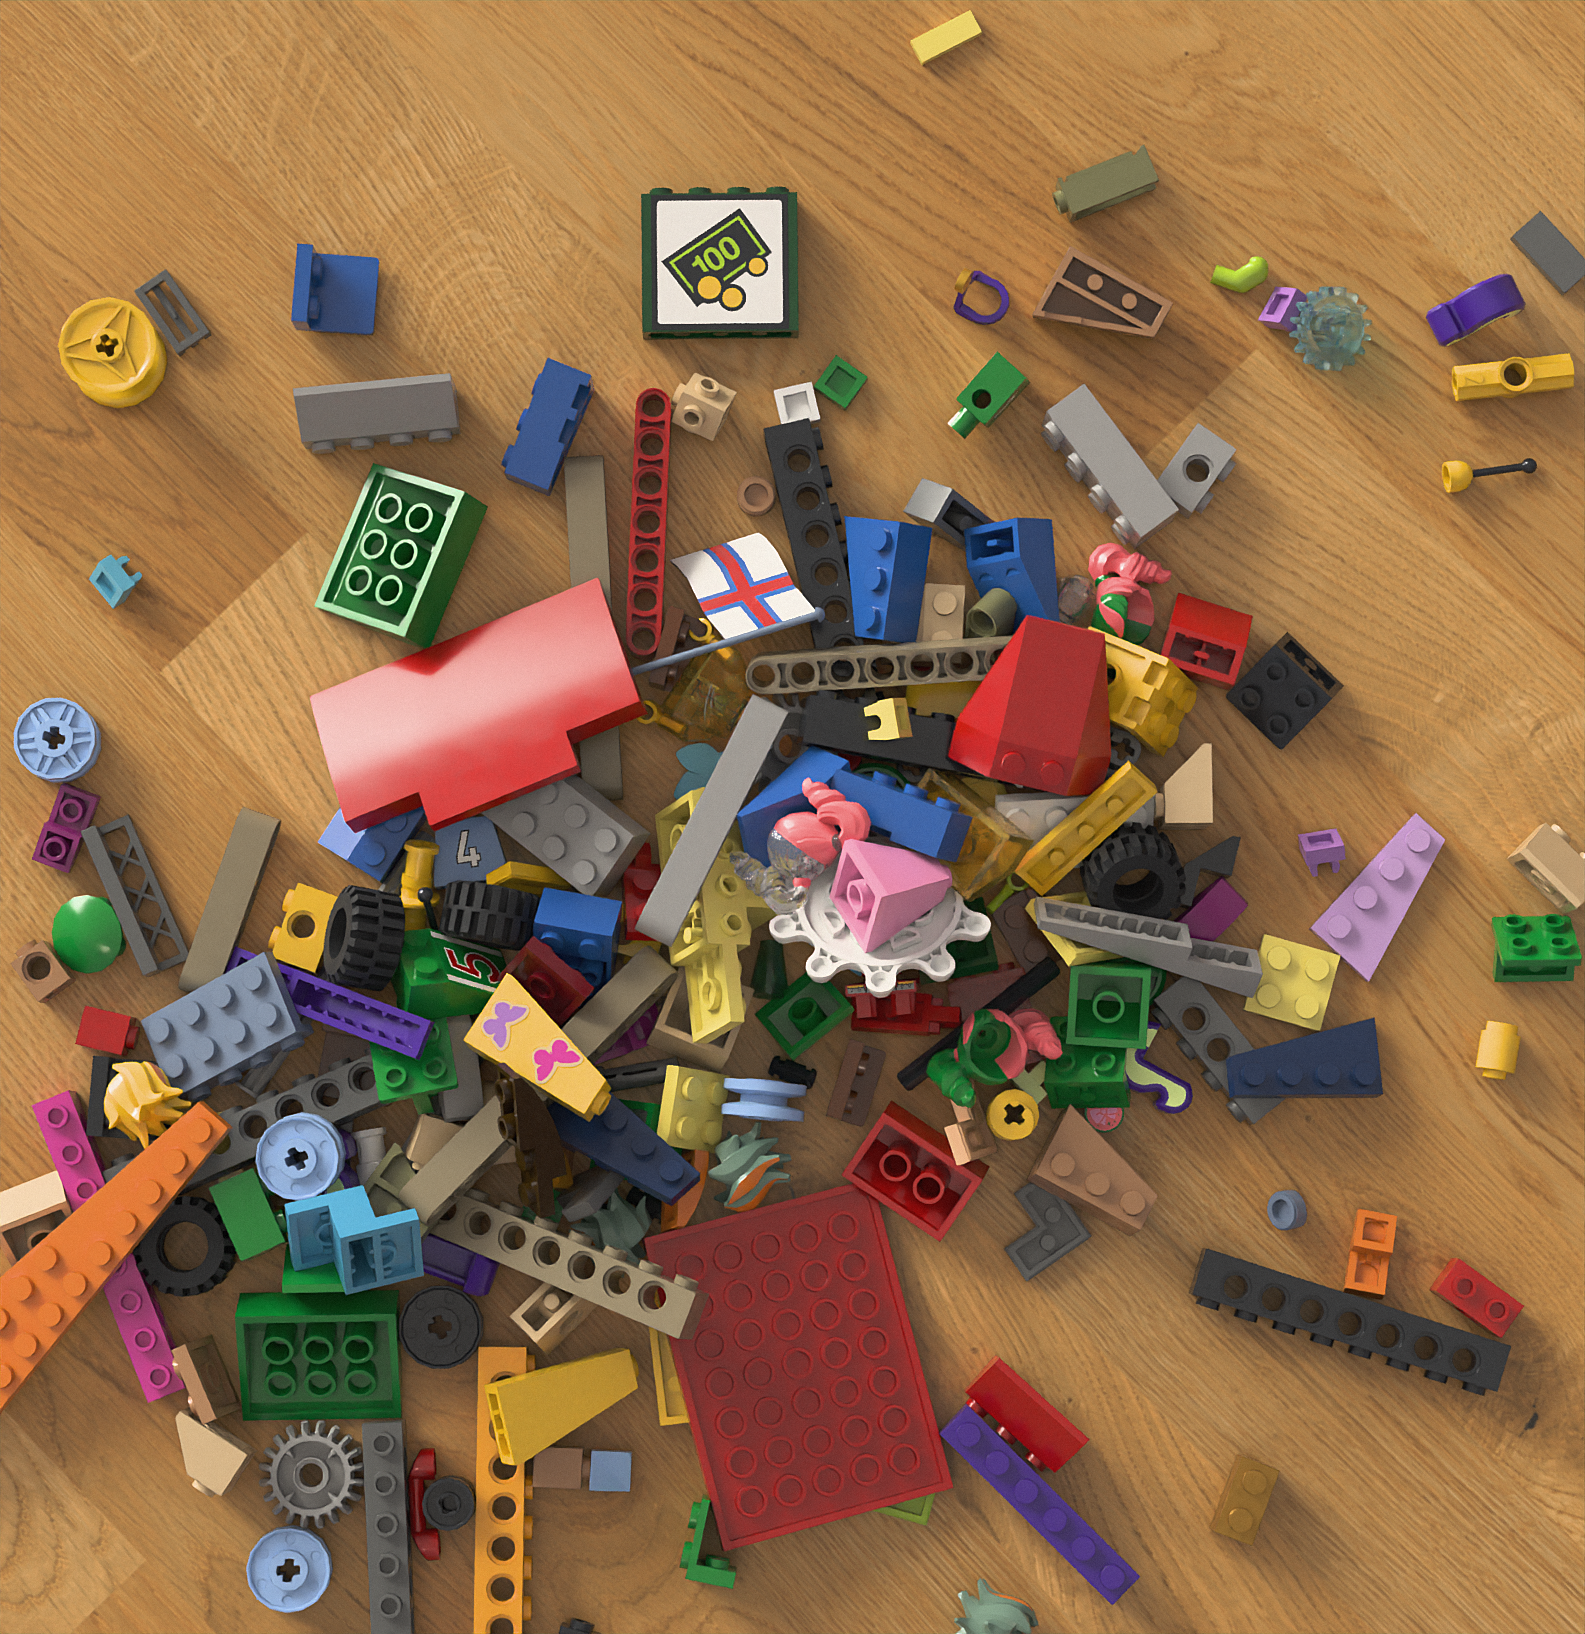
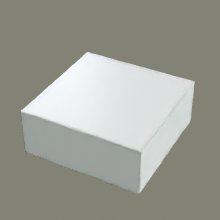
M812 382L774 390L781 424L809 418L810 424L820 422Z

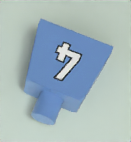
M474 815L435 831V843L440 846L439 854L435 855L434 886L437 890L447 889L448 883L457 880L487 883L486 874L507 863L495 823L486 816L476 817Z

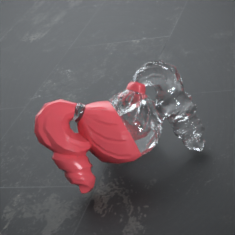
M810 778L803 781L802 791L804 796L808 797L809 803L817 809V814L808 811L791 813L776 822L774 828L768 834L767 852L771 864L769 868L746 852H732L729 856L730 863L735 865L734 873L741 880L746 881V888L753 891L755 895L762 897L776 914L793 915L802 910L809 898L811 882L832 865L840 851H842L845 840L865 841L869 835L871 820L864 807L859 803L846 801V797L842 793L831 790L823 782H813ZM834 825H839V826H840V828H841V832H840V833L838 832V830L835 828ZM786 879L793 881V889L788 890L786 888Z

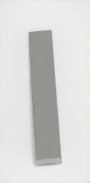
M1036 896L1034 910L1038 929L1253 998L1263 975L1257 950L1190 938L1188 925L1185 923Z

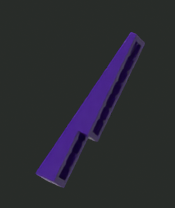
M235 946L225 973L257 955ZM277 963L297 1013L420 1060L434 1022Z

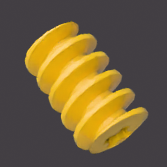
M1017 1089L1003 1091L993 1097L987 1106V1125L991 1132L999 1139L1007 1141L1023 1139L1030 1135L1037 1126L1039 1119L1038 1105L1033 1097L1025 1091ZM1006 1106L1009 1109L1016 1106L1020 1109L1017 1115L1020 1120L1019 1124L1016 1122L1007 1124L1004 1121V1118L1007 1116V1112L1004 1110Z

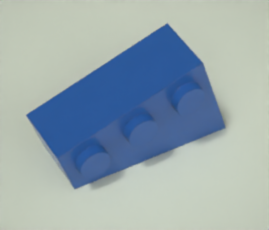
M547 358L543 371L538 375L531 393L533 398L529 408L524 409L519 419L516 430L520 432L515 445L510 444L502 460L501 466L506 467L504 473L508 480L547 496L551 495L564 464V457L568 455L595 391L590 374Z

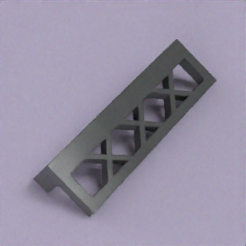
M130 815L121 817L101 827L94 825L80 831L143 976L149 978L185 962L189 950ZM125 827L130 838L125 855L111 851L104 835ZM133 849H135L139 861L130 858ZM114 857L122 859L120 868H118ZM128 862L143 867L146 874L140 891L127 887L122 878ZM149 884L155 897L146 894ZM129 892L138 895L135 905ZM144 898L157 902L162 912L156 927L143 923L139 917L138 912ZM165 920L171 933L162 930ZM145 928L154 931L151 940H149ZM159 934L173 938L180 952L179 955L159 963L154 951Z

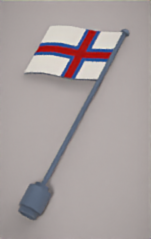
M760 533L752 534L670 560L689 581L705 616L722 635L724 640L633 667L632 671L634 675L641 674L816 619L820 623L825 618V612L820 607H815L814 609L794 586L778 552L770 542Z

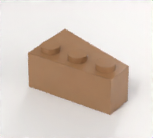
M1070 246L1032 316L1037 319L1154 340L1172 308L1173 302Z
M1071 1104L1060 1112L1026 1179L1129 1236L1141 1231L1158 1196Z

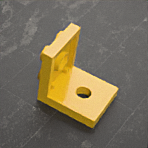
M1089 626V630L1105 634L1107 669L1114 668L1116 670L1114 681L1108 685L1110 722L1127 729L1150 752L1164 757L1167 749L1171 748L1178 738L1179 725L1185 713L1190 712L1196 702L1198 687L1170 659Z

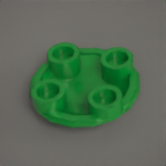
M90 895L74 897L61 906L54 918L52 928L54 949L61 961L74 971L86 974L102 971L111 965L116 957L121 956L126 949L122 926L112 907V903L105 897Z

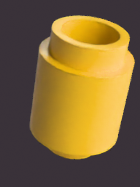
M1487 1021L1486 1030H1481L1475 1066L1476 1068L1483 1069L1482 1077L1506 1080L1507 1074H1515L1521 1039L1520 1036H1517L1519 1026Z

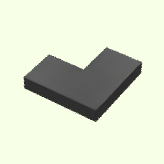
M599 1166L575 1175L572 1178L573 1184L568 1189L564 1188L556 1197V1200L563 1207L561 1212L569 1222H575L597 1213L625 1177L611 1169L608 1172Z
M1031 1182L1014 1193L1036 1227L1005 1247L1004 1250L1027 1282L1092 1236L1070 1204L1058 1196L1045 1191Z

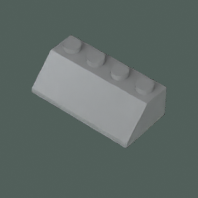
M451 373L293 388L301 442L305 449L312 448V453L315 454L331 453L336 451L335 446L351 445L353 450L374 448V442L390 441L391 446H406L413 444L414 438L428 437L429 442H446L452 440V435L461 434L457 390Z

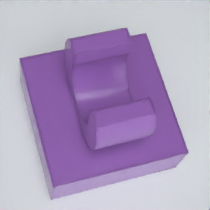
M1275 287L1258 321L1268 328L1301 333L1303 329L1296 325L1295 321L1299 314L1311 315L1310 307L1305 304L1308 296L1296 288Z
M1336 828L1298 835L1300 852L1313 877L1318 876V864L1329 862L1333 873H1338L1340 868L1338 860L1346 858L1345 847Z

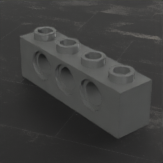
M1182 976L1153 1000L1155 1009L1151 1013L1154 1018L1161 1024L1164 1030L1170 1027L1180 1038L1176 1042L1178 1048L1189 1061H1192L1194 1058L1198 1060L1205 1069L1201 1076L1214 1092H1217L1219 1089L1223 1091L1230 1100L1226 1107L1239 1123L1246 1120L1249 1125L1255 1124L1286 1099L1229 1098L1226 1059L1255 1049L1200 981ZM1193 1008L1201 1013L1203 1021L1198 1030H1189L1184 1026L1182 1015L1186 1009ZM1213 1039L1223 1041L1227 1047V1055L1221 1062L1214 1061L1208 1056L1207 1046Z

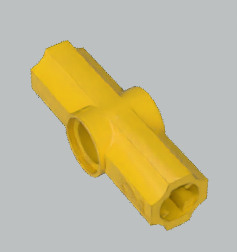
M1570 353L1533 358L1511 357L1505 361L1454 366L1452 368L1451 381L1456 401L1500 396L1514 398L1520 394L1573 388L1575 373L1573 361L1571 360ZM1507 369L1517 371L1522 379L1521 385L1512 386L1508 384L1504 378V371Z

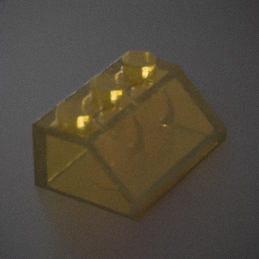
M929 768L917 786L929 791L927 799L936 802L938 797L954 801L960 804L959 812L973 817L957 862L938 859L941 865H946L951 871V888L964 899L972 902L1013 874L1034 840L952 773ZM903 846L906 850L919 852L914 849Z

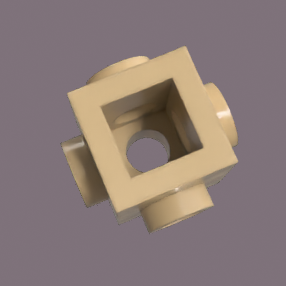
M694 373L688 384L680 383L674 393L671 404L676 406L671 422L683 427L690 433L698 434L714 441L727 419L737 392L718 384L717 381L710 377Z

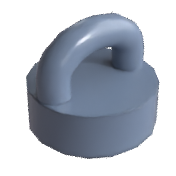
M1278 1191L1270 1197L1267 1211L1271 1223L1276 1228L1291 1230L1299 1228L1306 1223V1205L1302 1196L1297 1191Z

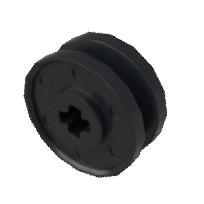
M430 1286L417 1292L405 1304L399 1318V1337L405 1351L417 1363L432 1369L453 1368L466 1362L478 1350L484 1335V1318L478 1304L466 1292L452 1286ZM442 1316L443 1321L451 1322L452 1330L446 1331L447 1337L441 1339L439 1333H433L431 1330V1325L437 1323L436 1317Z

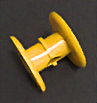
M111 297L90 300L74 310L62 327L58 343L61 364L71 380L78 384L83 394L99 405L113 408L137 405L152 396L163 381L168 362L165 343L145 313L130 302Z

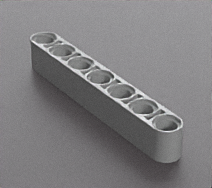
M754 694L752 695L639 917L635 930L672 947L737 818V814L745 803L785 723L789 711Z

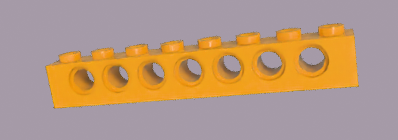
M481 1345L478 1347L474 1634H494L492 1624L498 1618H506L511 1621L514 1627L513 1634H524V1621H531L532 1596H525V1580H532L533 1558L532 1556H525L526 1540L533 1539V1516L526 1515V1499H533L534 1487H532L533 1475H527V1461L516 1465V1473L510 1478H503L497 1474L495 1462L500 1457L484 1389V1385L496 1382L503 1375L514 1377L535 1371L536 1355H529V1346ZM507 1496L515 1502L516 1512L512 1517L502 1518L497 1515L494 1509V1503L497 1498ZM499 1537L510 1538L515 1544L514 1555L509 1558L499 1557L493 1548L494 1541ZM500 1577L510 1579L515 1587L514 1595L506 1599L498 1597L493 1591L494 1580Z

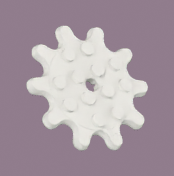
M871 830L869 831L868 838L864 841L919 852L890 841V838ZM842 850L832 865L826 870L811 872V869L803 871L790 869V867H779L770 874L769 882L773 890L777 894L789 897L796 902L792 911L778 915L770 921L769 930L773 938L782 944L803 941L815 947L814 953L806 962V971L813 981L818 983L827 982L838 972L847 969L859 971L866 976L868 990L873 996L879 998L886 997L893 991L896 985V975L903 970H921L931 979L938 982L948 980L954 973L955 960L947 952L946 945L956 940L982 941L991 928V922L986 915L969 910L963 902L970 895L981 892L988 884V871L979 865L953 867L947 864L945 860L938 859L941 865H946L950 869L952 875V886L946 890L944 900L878 948L868 953L863 951L829 897ZM794 878L811 879V885L805 889L796 888L792 880Z

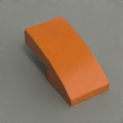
M695 1149L681 1155L700 1173V1181L674 1205L670 1206L662 1201L661 1232L665 1233L685 1227L693 1215L706 1181L710 1151Z
M1364 1209L1357 1210L1343 1287L1344 1293L1379 1300L1383 1299L1385 1296L1389 1258L1393 1253L1397 1216Z

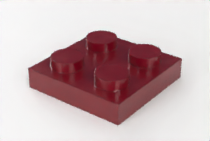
M535 936L527 942L496 978L501 983L506 973L512 975L558 1027L567 1020L594 990V987L586 981L579 971L568 966L555 954L550 946L540 942Z

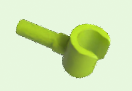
M1010 871L1006 876V885L986 906V910L993 914L1008 897H1011L1014 892L1023 891L1029 884L1025 882L1021 887L1014 886L1011 882V876L1015 874V871Z

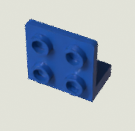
M297 244L291 322L295 329L301 331L373 335L380 264L378 258L320 254L316 252L311 244Z

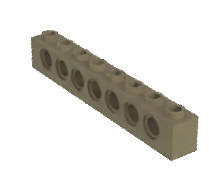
M470 1187L456 1202L457 1211L455 1216L450 1219L446 1212L440 1217L430 1232L433 1235L677 1339L693 1338L709 1296L708 1293L697 1289L699 1282L680 1274H676L675 1279H672L662 1274L664 1268L658 1264L641 1259L640 1264L634 1263L626 1259L628 1252L607 1244L604 1249L592 1245L593 1237L575 1230H571L569 1235L558 1231L559 1223L548 1218L541 1219L537 1215L535 1220H532L522 1215L524 1208L506 1201H501L500 1206L488 1201L490 1194ZM488 1214L491 1219V1227L484 1234L481 1229V1220ZM522 1228L526 1239L524 1245L519 1249L515 1243V1235ZM557 1243L560 1248V1257L557 1262L553 1263L549 1252L552 1245ZM591 1257L595 1263V1272L588 1278L584 1272V1265ZM626 1272L630 1277L631 1284L628 1291L623 1293L619 1287V1279ZM662 1287L666 1293V1301L661 1308H658L654 1302V1295L656 1290Z

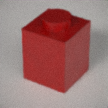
M85 1006L75 1044L127 1056L129 1049L135 1050L138 1043L140 1027L135 1026L137 1018Z

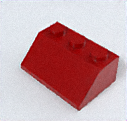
M891 1100L841 1175L941 1242L984 1179L990 1166L979 1159L957 1166L948 1138Z
M996 1355L964 1389L970 1396L965 1403L981 1418H984L989 1413L1000 1424L995 1430L1012 1446L1019 1440L1030 1451L1024 1457L1041 1472L1048 1467L1056 1473L1090 1440Z

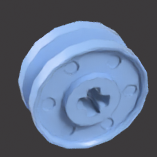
M45 698L30 705L19 717L14 730V749L20 763L37 777L53 783L72 782L85 776L96 764L101 751V732L95 719L77 703L64 698ZM59 732V734L65 737V742L63 745L58 744V749H56L55 746L50 744V739L52 736L57 737Z
M724 1078L723 1088L739 1093L740 1102L722 1104L721 1114L766 1121H804V1111L787 1106L788 1098L806 1096L807 1086L765 1079Z
M301 1112L280 1119L264 1132L257 1145L255 1161L259 1176L269 1190L282 1198L299 1201L319 1195L337 1181L344 1169L346 1151L342 1136L331 1122L319 1115ZM306 1151L308 1159L296 1162L293 1154Z
M297 1525L277 1527L264 1535L250 1552L246 1567L248 1585L256 1599L269 1609L284 1613L302 1611L317 1602L329 1586L333 1571L331 1552L323 1538L309 1528L303 1529ZM288 1558L294 1559V1566H300V1571L296 1572L292 1579L286 1578V1572L280 1571V1566H283Z

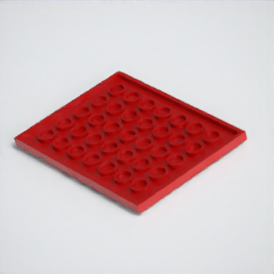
M851 1183L642 1238L647 1261L662 1266L664 1268L662 1271L663 1275L675 1279L676 1274L689 1277L699 1282L697 1289L709 1294L692 1339H677L668 1334L666 1335L707 1495L710 1498V1506L722 1551L732 1550L953 1488L883 1217L876 1198ZM662 1287L658 1288L655 1292L659 1308L666 1301V1293Z

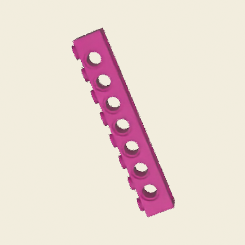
M68 1090L31 1106L74 1213L106 1184L102 1172L107 1170L95 1137L86 1136L87 1117L76 1091ZM132 1251L103 1289L149 1403L187 1387L174 1371L172 1363L174 1356L171 1350L177 1348L153 1285H150L145 1280L146 1276L143 1272H139L136 1266L139 1262L137 1256H133Z

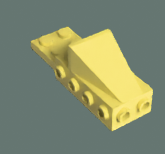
M705 787L689 791L655 815L661 874ZM737 819L672 947H669L671 966L685 967L693 1043L707 1044L745 1022L746 1002L742 997L740 982L742 965L737 953L750 946L752 930L788 909L785 897L777 894L771 887L768 870L754 876L749 874Z

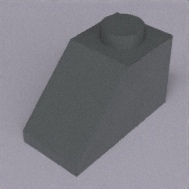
M924 478L921 479L903 511L921 526L933 528V534L965 552L964 529L994 523L992 519L954 489Z

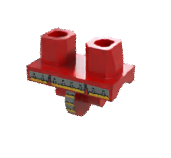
M920 978L896 980L895 988L890 993L892 1015L915 1013L916 992L921 990ZM866 982L845 985L846 997H851L856 1018L878 1016L877 997L873 996L868 990Z

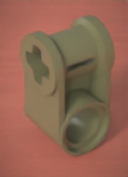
M1001 588L989 590L968 611L963 639L1011 636L1017 611V604L1011 594ZM998 649L991 654L990 658L993 663L996 662L1004 649Z

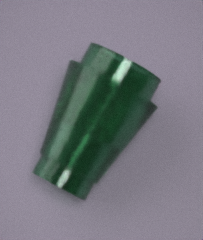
M776 940L760 941V949L758 950L749 985L755 990L753 997L765 1000L783 999L785 990L789 989L783 944Z

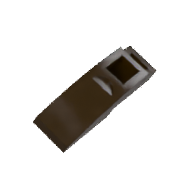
M505 1062L497 1064L498 1080L494 1083L495 1093L500 1102L501 1116L498 1117L497 1124L502 1138L508 1140L516 1147L515 1158L521 1170L522 1182L518 1185L520 1200L525 1207H529L541 1219L555 1215L552 1179L567 1175L560 1136L548 1109L535 1090Z

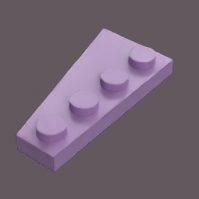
M1415 813L1316 920L1309 930L1333 952L1341 955L1340 958L1366 982H1369L1445 839Z

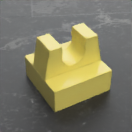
M906 698L880 700L864 708L865 716L877 715L881 719L880 728L868 732L869 740H898L912 737Z

